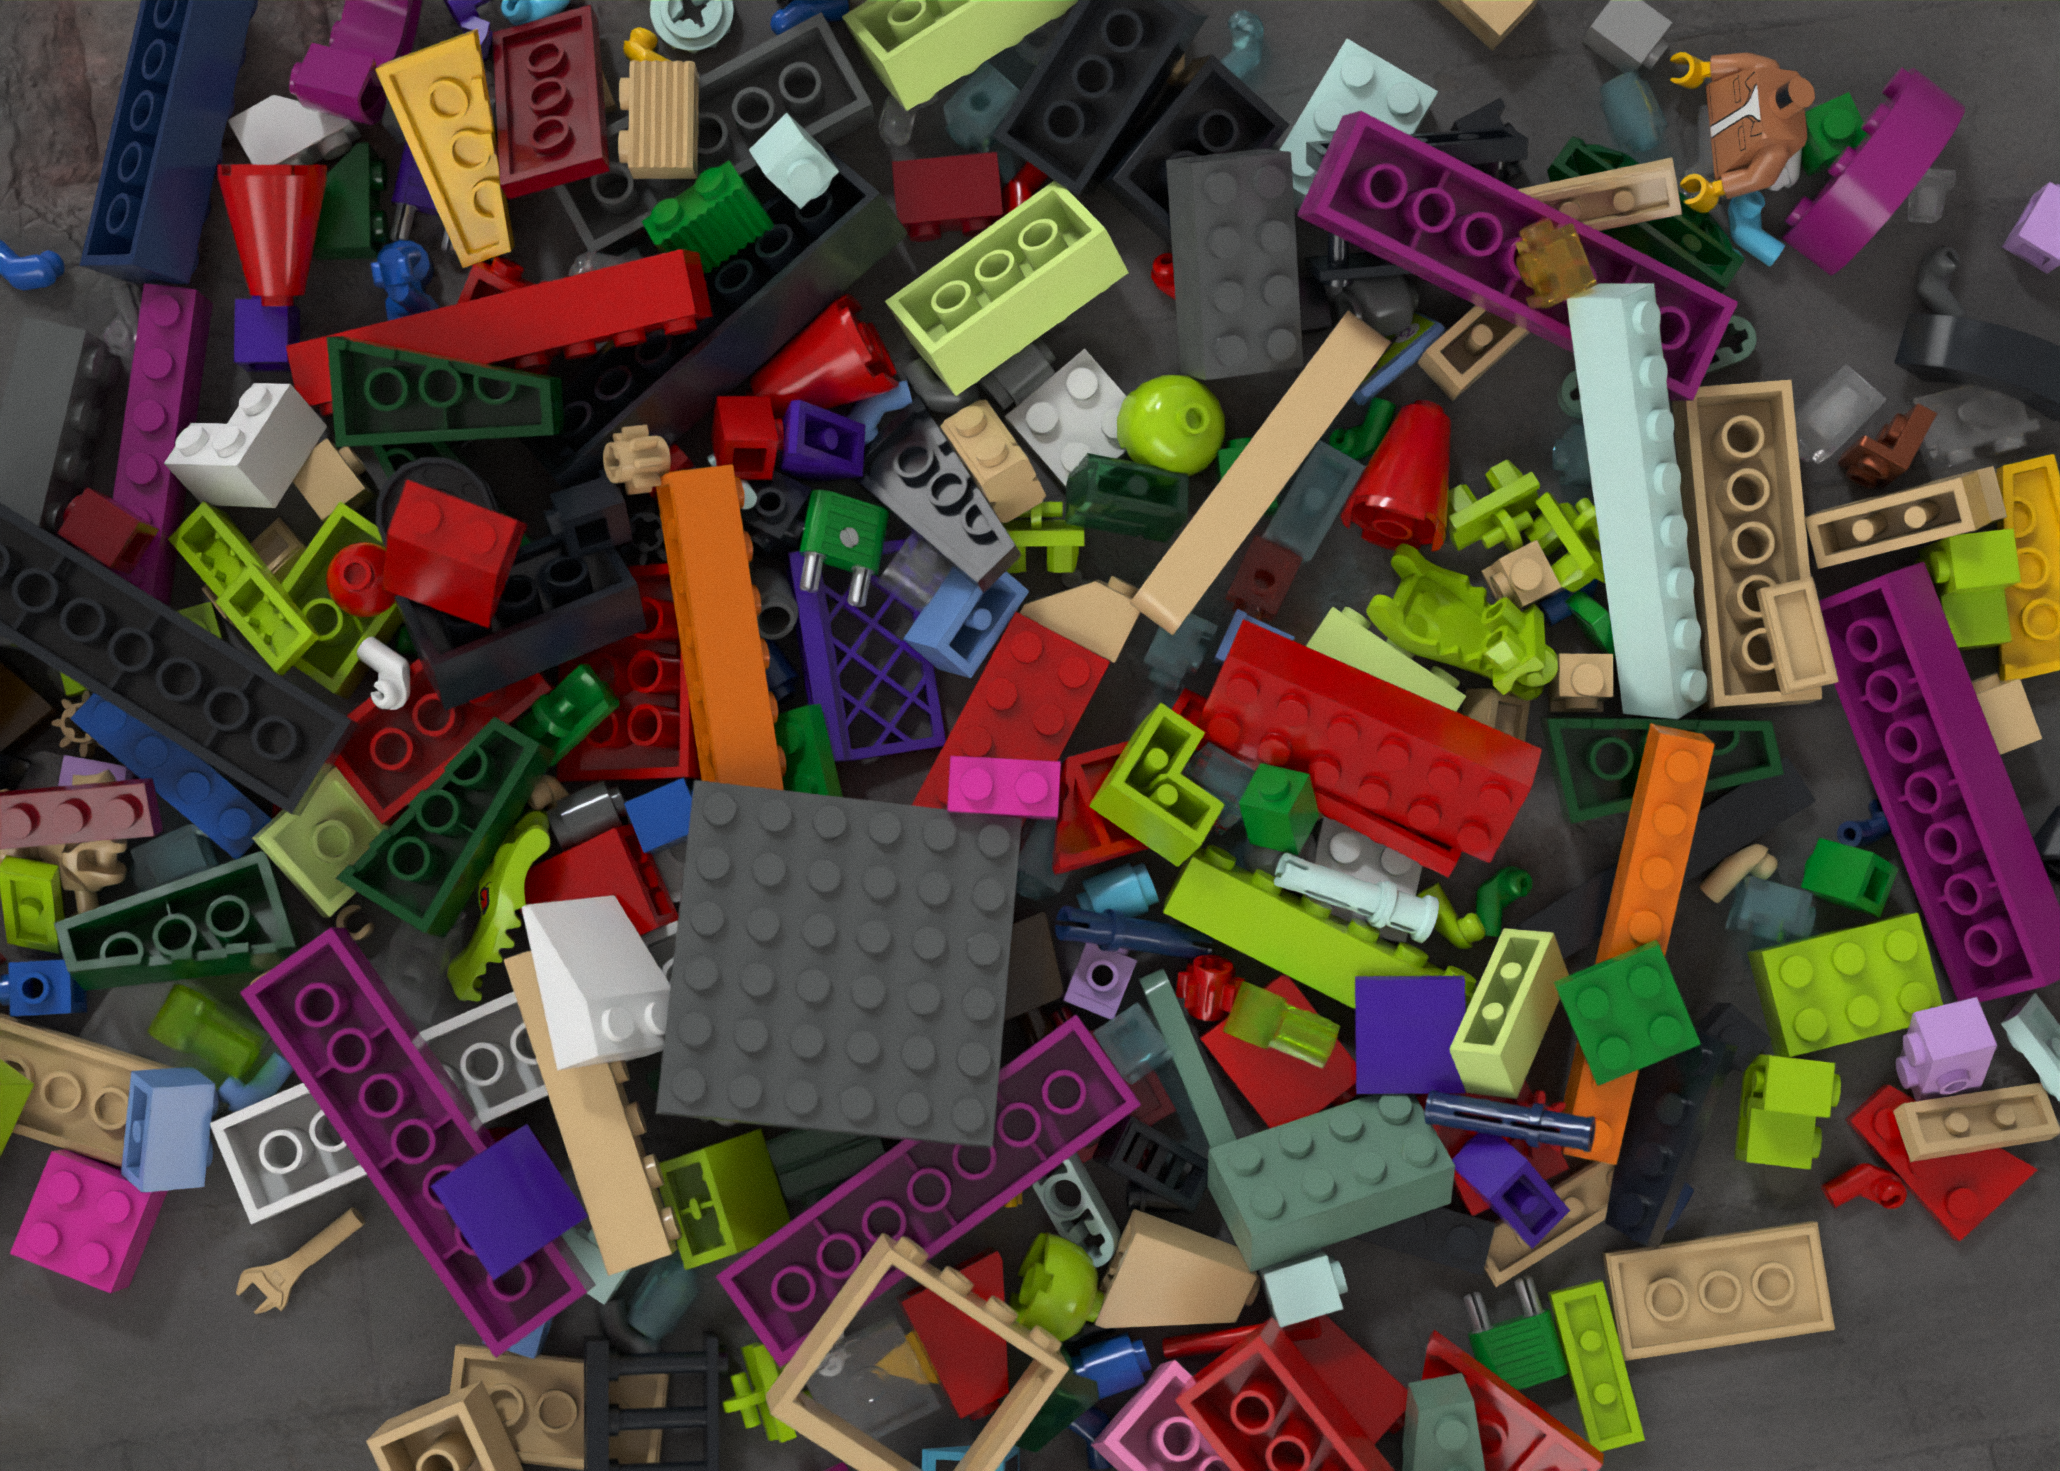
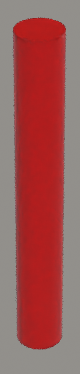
M1318 1317L1281 1327L1292 1342L1320 1338L1322 1333ZM1261 1324L1165 1337L1162 1343L1163 1352L1167 1359L1227 1351Z

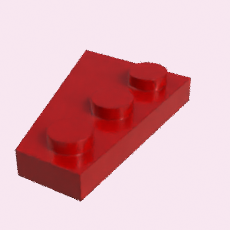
M1883 1084L1851 1113L1845 1121L1883 1163L1900 1177L1903 1185L1953 1240L1960 1242L2038 1170L2001 1148L1910 1162L1893 1111L1904 1103L1916 1102V1100L1891 1085Z

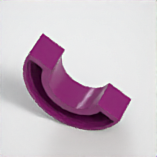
M345 0L341 21L337 20L332 27L329 47L311 43L303 63H295L289 81L290 93L297 95L300 104L305 109L368 125L378 123L383 117L387 96L375 69L380 64L412 53L423 0Z
M1901 67L1894 74L1881 92L1888 99L1884 104L1881 102L1861 126V129L1867 134L1858 147L1853 150L1847 146L1830 166L1828 173L1833 177L1811 200L1803 195L1784 219L1790 227L1781 239L1830 276L1843 268L1872 239L1903 203L1939 156L1965 113L1966 107L1915 68L1907 71Z

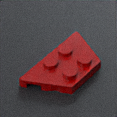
M1129 741L1067 757L1061 764L1058 818L1055 827L1052 869L1055 875L1149 848L1089 807ZM1187 762L1180 774L1220 800L1205 785L1209 779L1194 764ZM1233 803L1228 807L1225 805L1210 830L1235 824L1242 817L1239 808Z
M1434 1330L1430 1334L1421 1380L1459 1373L1463 1374L1474 1400L1485 1471H1582L1584 1469H1587V1471H1598L1603 1466L1604 1454L1439 1332Z

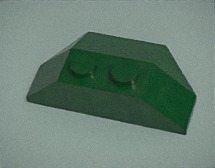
M1572 136L1549 166L1547 173L1550 182L1638 165L1640 163L1626 153L1602 145L1586 144L1583 139ZM1679 191L1681 215L1599 231L1720 293H1723L1745 260L1739 250L1732 248L1728 236L1709 212L1700 213L1691 209L1684 203L1689 198Z

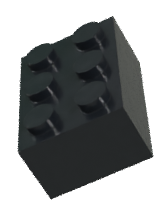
M1213 54L1195 58L1096 182L1172 248L1166 160L1271 149L1290 124Z

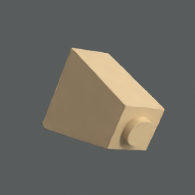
M1133 1209L1118 1242L1117 1249L1097 1290L1103 1291L1104 1299L1094 1325L1102 1328L1234 1323L1237 1321L1243 1306H1251L1260 1287L1261 1277L1257 1275L1256 1271L1250 1272L1237 1246Z

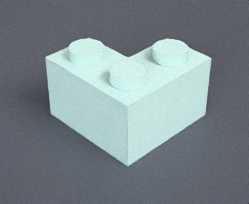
M1321 1248L1258 1270L1271 1316L1280 1328L1343 1309L1339 1295L1347 1293L1348 1288L1341 1265L1338 1260L1335 1261L1333 1255L1328 1257Z

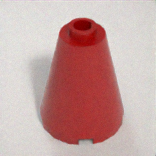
M217 165L218 180L249 294L261 296V306H294V296L305 295L327 183V165Z
M845 294L837 298L750 377L752 389L746 391V396H770L774 418H781L783 422L791 401L802 400L827 410L888 393L899 387V382L891 378L897 374L896 368L873 322L866 324L863 321H859L855 313L862 310L863 307L851 294Z
M1417 400L1413 404L1405 405L1400 409L1345 501L1340 515L1343 525L1350 529L1351 522H1354L1363 528L1360 538L1393 551L1400 544L1413 546L1418 551L1421 545L1433 544L1431 552L1439 550L1444 544L1447 534L1452 422L1440 405L1427 400Z

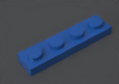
M93 693L70 718L140 779L153 778L155 792L235 860L241 858L255 842L252 837L272 820L204 760L99 695Z

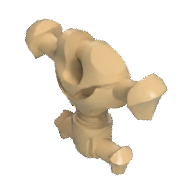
M107 769L98 774L73 775L72 785L117 780L112 772ZM127 839L0 850V865L6 855L29 860L36 859L40 861L43 859L42 862L59 865L60 881L63 889L74 891L77 911L70 916L72 917L101 907L99 906L97 891H101L105 886L115 885L125 880L127 869L123 863L117 860V853L126 851L128 848Z

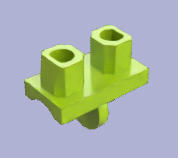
M1505 460L1490 468L1485 474V482L1492 493L1477 501L1467 484H1460L1448 491L1447 518L1450 540L1457 551L1466 548L1480 539L1486 549L1501 542L1510 552L1523 547L1519 532L1534 525L1529 513L1539 508L1535 501L1539 499L1537 489L1540 488V483L1533 472L1523 476L1510 460Z
M1549 492L1543 494L1535 501L1542 514L1534 520V525L1528 527L1524 532L1531 542L1538 541L1542 551L1547 556L1564 544L1568 553L1551 566L1561 587L1574 593L1594 578L1605 583L1601 547L1598 544L1600 540L1595 505L1593 506L1588 498H1583L1576 503L1574 508L1568 502L1558 504Z
M1041 502L1016 517L1031 518V520H1011L1008 523H1002L1022 554L1007 572L1020 573L1026 571L1027 546H1047V571L1053 573L1075 572L1079 546H1084V520H1042V517H1063V502Z
M1503 597L1482 613V625L1490 632L1482 642V654L1493 664V686L1502 695L1511 691L1515 680L1526 686L1538 687L1549 683L1556 676L1558 671L1557 655L1551 647L1545 644L1544 613L1534 603L1521 612L1507 597Z
M754 1342L740 1347L753 1390L750 1388L745 1371L730 1376L736 1395L722 1401L724 1412L730 1413L740 1410L745 1427L748 1429L761 1424L756 1405H758L768 1441L779 1440L780 1443L796 1438V1432L793 1428L770 1414L766 1399V1393L788 1363L780 1368L762 1342ZM809 1390L801 1391L802 1393L813 1399Z

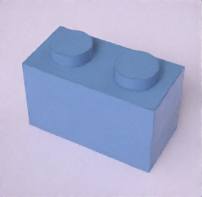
M952 566L903 640L938 670L972 678L1029 591L1006 571L983 593Z
M194 1067L131 1071L121 1175L142 1193L204 1187L206 1168L211 1165L213 1158V1147L209 1138L211 1127L209 1123H211V1118L218 1109V1094L215 1083Z

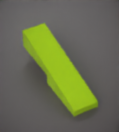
M203 501L168 538L171 544L218 597L215 603L276 673L283 676L320 637L226 512Z

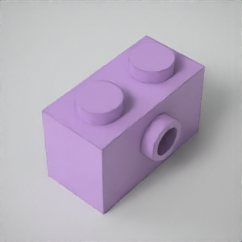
M1977 997L1913 1013L1907 1034L1903 1036V1047L1900 1057L1896 1058V1070L1902 1086L1905 1089H1912L1916 1102L1962 1095L1981 1089L1997 1044Z

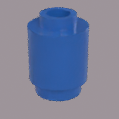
M1128 1332L1079 1349L1080 1355L1068 1359L1082 1400L1095 1396L1098 1401L1145 1384L1142 1373L1152 1369L1142 1339L1131 1342Z

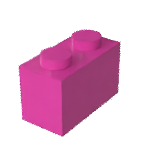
M950 756L947 811L1014 818L1057 820L1061 762Z

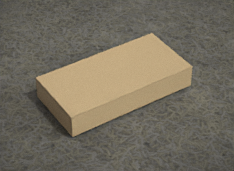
M1813 577L1758 589L1756 594L1781 695L1839 682Z

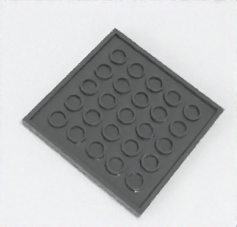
M694 780L656 1114L991 1148L994 1136L1022 818L948 812L946 809Z

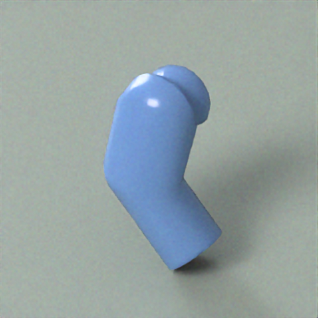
M274 1051L247 1085L237 1076L228 1077L217 1091L218 1100L229 1106L227 1110L237 1112L274 1096L294 1069L285 1057Z

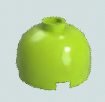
M1162 375L1140 384L1136 390L1130 392L1123 400L1117 416V439L1121 449L1126 448L1129 457L1135 462L1131 465L1138 473L1157 482H1177L1202 472L1217 457L1218 450L1221 449L1225 439V416L1219 400L1205 384L1189 376Z
M1042 1232L1038 1234L1030 1245L1017 1274L1024 1277L1020 1293H1011L1009 1306L1018 1314L1015 1321L1030 1331L1036 1325L1040 1326L1062 1343L1077 1334L1084 1326L1085 1321L1093 1323L1097 1319L1103 1304L1104 1293L1097 1290L1098 1273L1093 1259L1083 1248L1056 1234L1048 1232L1046 1234Z

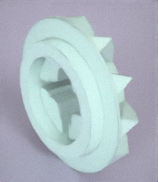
M651 0L650 15L657 35L673 49L687 50L695 54L699 50L708 47L715 48L718 41L726 33L730 32L733 13L735 12L733 0H691L695 6L703 3L707 5L701 11L704 25L702 28L690 18L684 21L679 20L685 13L682 0Z

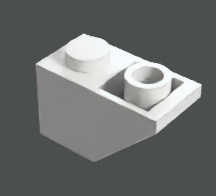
M277 95L268 97L228 120L252 164L312 165L323 158L325 160H332L342 156L352 148L351 142L362 137L351 120L305 109L299 101Z

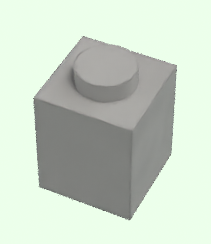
M1610 0L1590 26L1581 42L1632 78L1642 64L1651 70L1670 44L1662 38L1672 22L1643 0Z

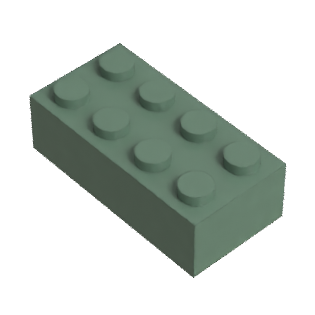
M1372 1094L1208 1149V1188L1250 1272L1451 1203L1455 1165L1433 1126L1425 1124V1112L1415 1094Z

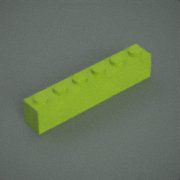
M1208 845L1206 850L1199 847L1185 860L1165 898L1163 913L1355 1009V976H1464L1466 1011L1477 989V986H1475L1476 979L1467 972L1454 966H1448L1445 971L1427 962L1429 956L1409 943L1400 942L1397 947L1380 938L1381 932L1364 920L1353 917L1348 922L1336 915H1332L1330 913L1333 908L1328 903L1305 894L1300 898L1284 890L1283 887L1275 886V877L1261 869H1256L1253 874L1235 865L1237 860L1233 855L1213 845Z

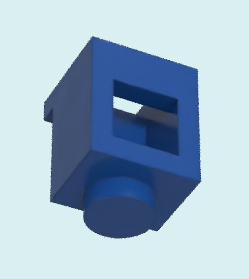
M64 959L8 963L9 974H2L0 976V1002L3 1006H10V1017L87 1013V991L68 973ZM38 978L43 983V992L38 998H34L33 979Z

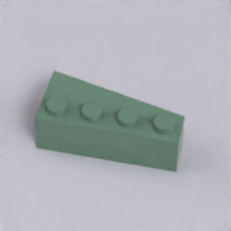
M1462 1373L1408 1383L1402 1445L1404 1453L1402 1471H1485L1474 1400Z

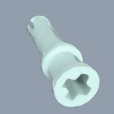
M1289 853L1282 855L1275 870V886L1294 890L1323 902L1349 909L1364 915L1370 926L1381 929L1387 925L1410 933L1411 939L1420 943L1426 941L1430 936L1438 916L1439 902L1436 897L1426 895L1423 898H1419L1397 890L1396 883L1390 881H1379L1377 884H1373L1325 866L1305 861V859Z

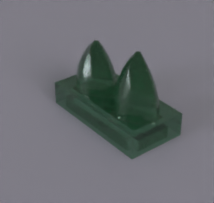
M1062 1345L1058 1350L1063 1355L1069 1370L1014 1444L1016 1447L1036 1453L1099 1401L1097 1381L1076 1374L1075 1366L1067 1350Z

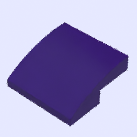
M1355 976L1356 1094H1429L1430 1090H1437L1440 1093H1466L1449 1050L1466 1013L1464 976Z
M527 1124L431 1185L493 1280L588 1217Z

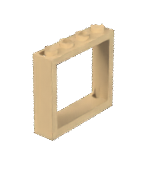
M882 1233L766 1393V1399L771 1415L858 1471H923L801 1392V1389L892 1264L1034 1358L953 1470L996 1471L1069 1370L1063 1355L1058 1350L1062 1343L1040 1326L1036 1325L1030 1331L1015 1321L1018 1314L997 1297L991 1296L988 1301H985L971 1291L974 1287L972 1282L952 1267L946 1266L942 1272L926 1261L929 1257L928 1253L912 1240L902 1236L897 1242L885 1233Z

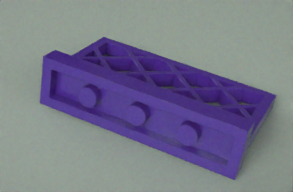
M912 538L884 542L882 555L901 552L905 575L894 589L875 575L871 576L870 583L889 596L873 619L855 606L848 604L847 599L850 587L841 597L826 586L823 582L822 570L817 592L809 593L807 590H801L799 586L805 557L801 556L799 551L788 553L784 561L786 577L798 606V619L794 626L807 705L821 704L835 765L941 748L946 742L933 665L908 646V643L904 640L901 641L877 623L893 600L911 612L913 624L924 609ZM905 583L907 584L909 600L899 593ZM826 596L837 603L830 614L828 612ZM841 607L867 625L851 649L832 636L830 622ZM871 630H874L897 647L881 671L855 653ZM835 648L845 655L838 667ZM902 652L919 663L922 678L911 693L886 675ZM850 659L876 677L859 701L843 690L840 685L839 674ZM880 682L906 699L890 723L864 705ZM923 686L926 704L916 697ZM843 700L854 707L847 718ZM910 704L929 716L932 737L912 740L894 727ZM860 711L883 728L884 731L873 746L851 749L848 726ZM889 733L901 741L882 745Z

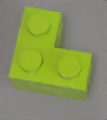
M2014 528L1954 535L1943 538L1919 550L1920 558L1915 560V564L1924 561L1959 651L1997 647L2012 641L2004 588L2021 582Z
M1160 702L1137 727L1089 807L1178 867L1201 846L1225 806L1223 802L1180 774L1205 732Z
M1759 1054L1742 1075L1734 1159L1750 1163L1811 1170L1812 1158H1818L1822 1144L1821 1128L1815 1126L1816 1116L1830 1118L1831 1107H1836L1840 1099L1841 1079L1838 1074H1834L1835 1063Z

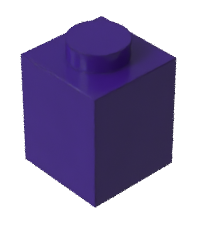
M252 296V299H235L234 362L247 372H291L286 346L300 342V309L296 305L261 306V296Z

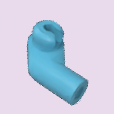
M503 0L501 10L503 16L510 23L517 26L562 13L571 0Z
M1759 191L1732 198L1728 207V218L1733 242L1770 267L1781 254L1785 245L1762 229L1761 210L1765 205L1763 195Z

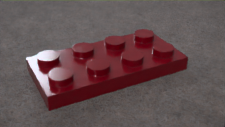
M591 4L493 32L500 186L507 198L512 199L610 171L599 24Z

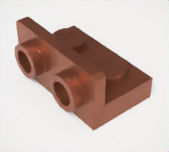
M1919 403L1905 415L1897 413L1890 424L1885 423L1875 440L1862 436L1841 455L1837 464L1848 470L1846 476L1853 482L1870 489H1874L1876 485L1885 488L1908 469L1937 413Z

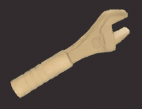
M351 1207L290 1257L273 1264L251 1267L244 1270L240 1276L236 1294L238 1296L241 1295L254 1283L268 1297L254 1311L255 1314L266 1312L274 1307L280 1311L284 1310L287 1306L292 1287L304 1270L314 1265L333 1250L335 1246H338L352 1233L365 1224L363 1216L356 1208Z

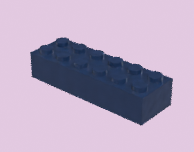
M141 0L79 266L132 284L190 283L191 275L199 263L198 243L203 223L207 220L211 211L210 191L214 174L218 170L217 165L222 162L223 148L221 143L226 122L234 110L235 99L233 91L238 71L246 58V46L244 43L249 22L258 6V0Z

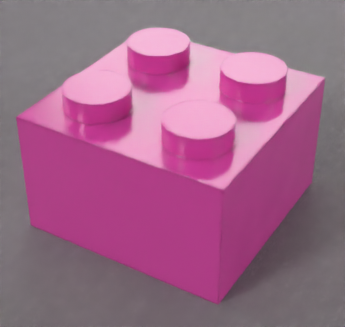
M67 1149L51 1151L10 1254L108 1293L125 1289L130 1286L168 1190L142 1193L121 1175V1167Z

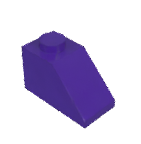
M802 400L791 401L783 418L784 439L783 447L780 451V471L810 482L863 477L866 425Z
M1478 1133L1474 1138L1468 1140L1460 1152L1452 1159L1455 1171L1531 1249L1570 1211L1530 1162L1501 1136Z

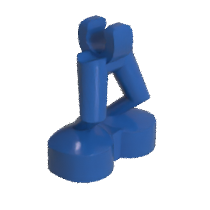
M400 240L385 245L378 253L377 262L370 263L375 287L384 288L389 296L385 301L388 321L440 308L438 303L426 293L425 287L433 277L434 264L421 245L408 240Z

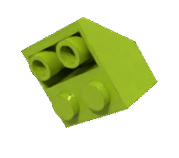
M762 1128L659 1162L664 1178V1185L660 1186L659 1189L665 1208L672 1206L679 1221L682 1238L676 1239L685 1270L755 1247L791 1221Z

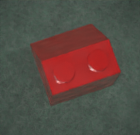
M407 480L387 533L382 589L489 628L527 524Z

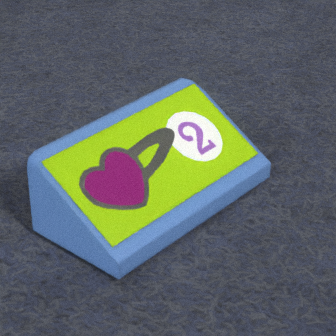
M1414 312L1413 320L1407 330L1385 337L1391 342L1351 397L1359 406L1361 404L1364 406L1416 363L1424 351L1440 338L1446 329L1441 323L1421 313Z

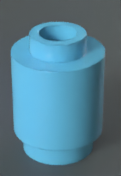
M1128 862L1083 880L1082 884L1085 892L1076 895L1079 906L1083 910L1103 913L1106 909L1120 910L1125 917L1135 918L1149 912L1148 906L1159 902L1156 890L1144 863L1131 867Z

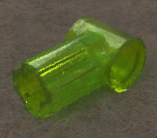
M1243 981L1222 1032L1266 1050L1272 1047L1323 1069L1335 1045L1340 1025L1310 1011H1304L1287 1004L1288 999Z
M175 983L147 1032L158 1041L177 1051L186 1054L192 1052L237 1079L243 1078L258 1058L266 1038L217 1011V1005L206 996L187 986Z

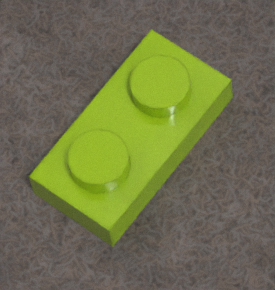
M6 855L0 865V893L7 944L59 954L61 947L54 923L65 919L59 865Z

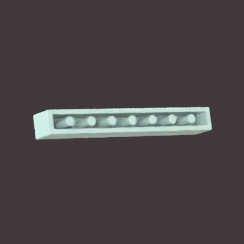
M1654 283L1597 284L1568 297L1567 306L1623 714L1679 719L1707 702V677L1703 672L1700 649L1701 629L1695 610L1693 594L1694 575L1690 569L1686 539L1688 526L1683 516L1680 492L1681 472L1676 461L1673 438L1674 418L1670 412L1666 383L1667 364L1663 358L1659 328L1660 310L1656 304Z

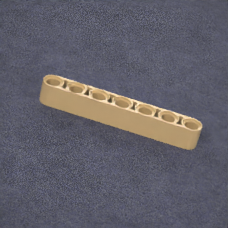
M1349 310L1133 597L1130 602L1132 606L1171 635H1174L1391 342Z

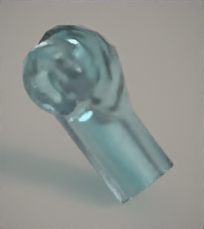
M1239 10L1230 17L1227 26L1231 29L1230 33L1233 36L1232 51L1220 60L1238 78L1242 77L1260 62L1263 50L1264 25L1258 15L1251 14L1246 10Z

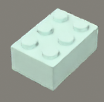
M1346 39L1280 151L1291 152L1294 207L1300 210L1317 173L1306 164V142L1332 140L1342 116L1357 111H1363L1406 134H1415L1429 112L1438 91L1353 41Z

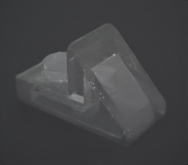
M911 532L877 582L913 609L921 612L932 600L953 566Z

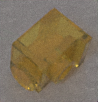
M1548 218L1519 231L1522 240L1515 243L1520 255L1516 259L1517 268L1524 283L1530 288L1533 287L1535 292L1534 295L1526 298L1529 308L1551 307L1597 285L1573 223L1553 225L1551 219Z

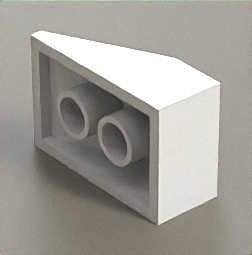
M615 895L529 904L522 907L557 1070L640 1058L662 1051L670 984Z

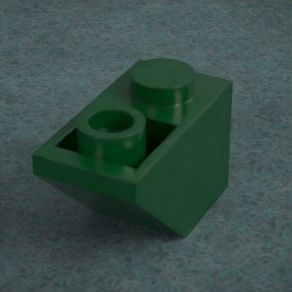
M368 142L357 143L327 174V183L313 249V256L317 260L377 259L378 253L381 251L380 242L388 241L389 227L385 210H380V191H386L388 186L385 159H379V155Z

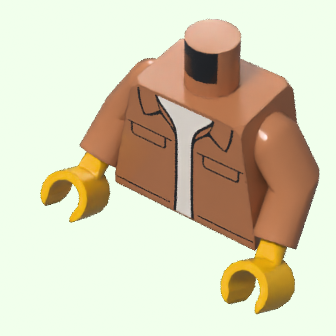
M1686 52L1674 54L1670 58L1671 62L1678 65L1689 64L1690 67L1684 77L1670 78V81L1687 89H1694L1699 87L1705 78L1711 77L1712 82L1706 85L1714 176L1715 180L1718 181L1710 183L1699 174L1686 176L1680 182V187L1690 193L1699 191L1700 193L1692 199L1685 200L1684 203L1694 211L1706 213L1715 207L1720 196L1726 195L1727 199H1732L1775 184L1787 161L1806 143L1805 108L1812 105L1815 100V92L1811 83L1802 78L1797 71L1783 70L1776 60L1754 53L1712 55L1711 61L1703 62Z

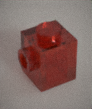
M1255 535L1225 597L1226 600L1234 603L1231 610L1235 613L1239 609L1259 621L1263 617L1273 621L1303 557Z

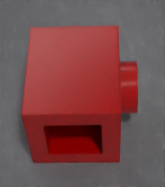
M717 396L711 431L716 466L733 464L734 475L740 480H772L776 453L781 451L783 447L784 430L782 419L774 418L770 396Z

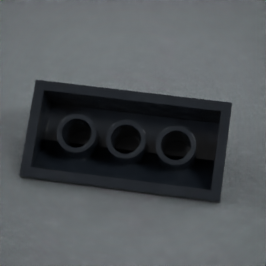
M550 535L519 547L489 628L400 595L394 597L425 674L445 711L647 629L638 584L615 547L571 560L563 541L553 543Z

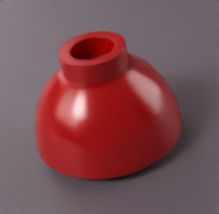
M370 542L353 543L341 549L331 560L326 575L327 589L333 601L344 612L357 617H372L385 612L395 603L394 597L397 594L382 589L385 547Z

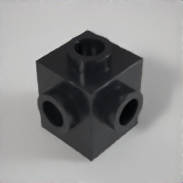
M774 470L772 480L756 481L752 489L757 496V501L750 509H740L743 531L749 533L752 541L753 555L761 558L770 556L784 563L793 547L800 549L810 493L813 489Z

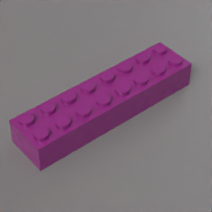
M1363 111L1342 116L1297 214L1298 217L1574 353L1567 306L1568 297L1597 284L1654 283L1656 304L1659 307L1661 316L1659 328L1663 358L1667 364L1666 383L1669 401H1693L1738 304L1737 301Z
M1924 561L1885 574L1820 600L1819 604L1839 681L1834 683L1957 1000L1962 1001L1977 997L1980 1003L2048 986L2059 980L2060 906Z
M329 928L240 992L495 1358L596 1286L561 1235L497 1279H492L431 1185L496 1142L346 928Z
M1074 1015L999 1069L993 1146L991 1148L903 1139L722 1270L716 1278L781 1368L795 1355L882 1233H885L897 1242L902 1236L912 1240L928 1253L929 1257L926 1259L928 1261L1141 1104L1079 1017ZM891 1264L860 1309L898 1283L907 1274Z

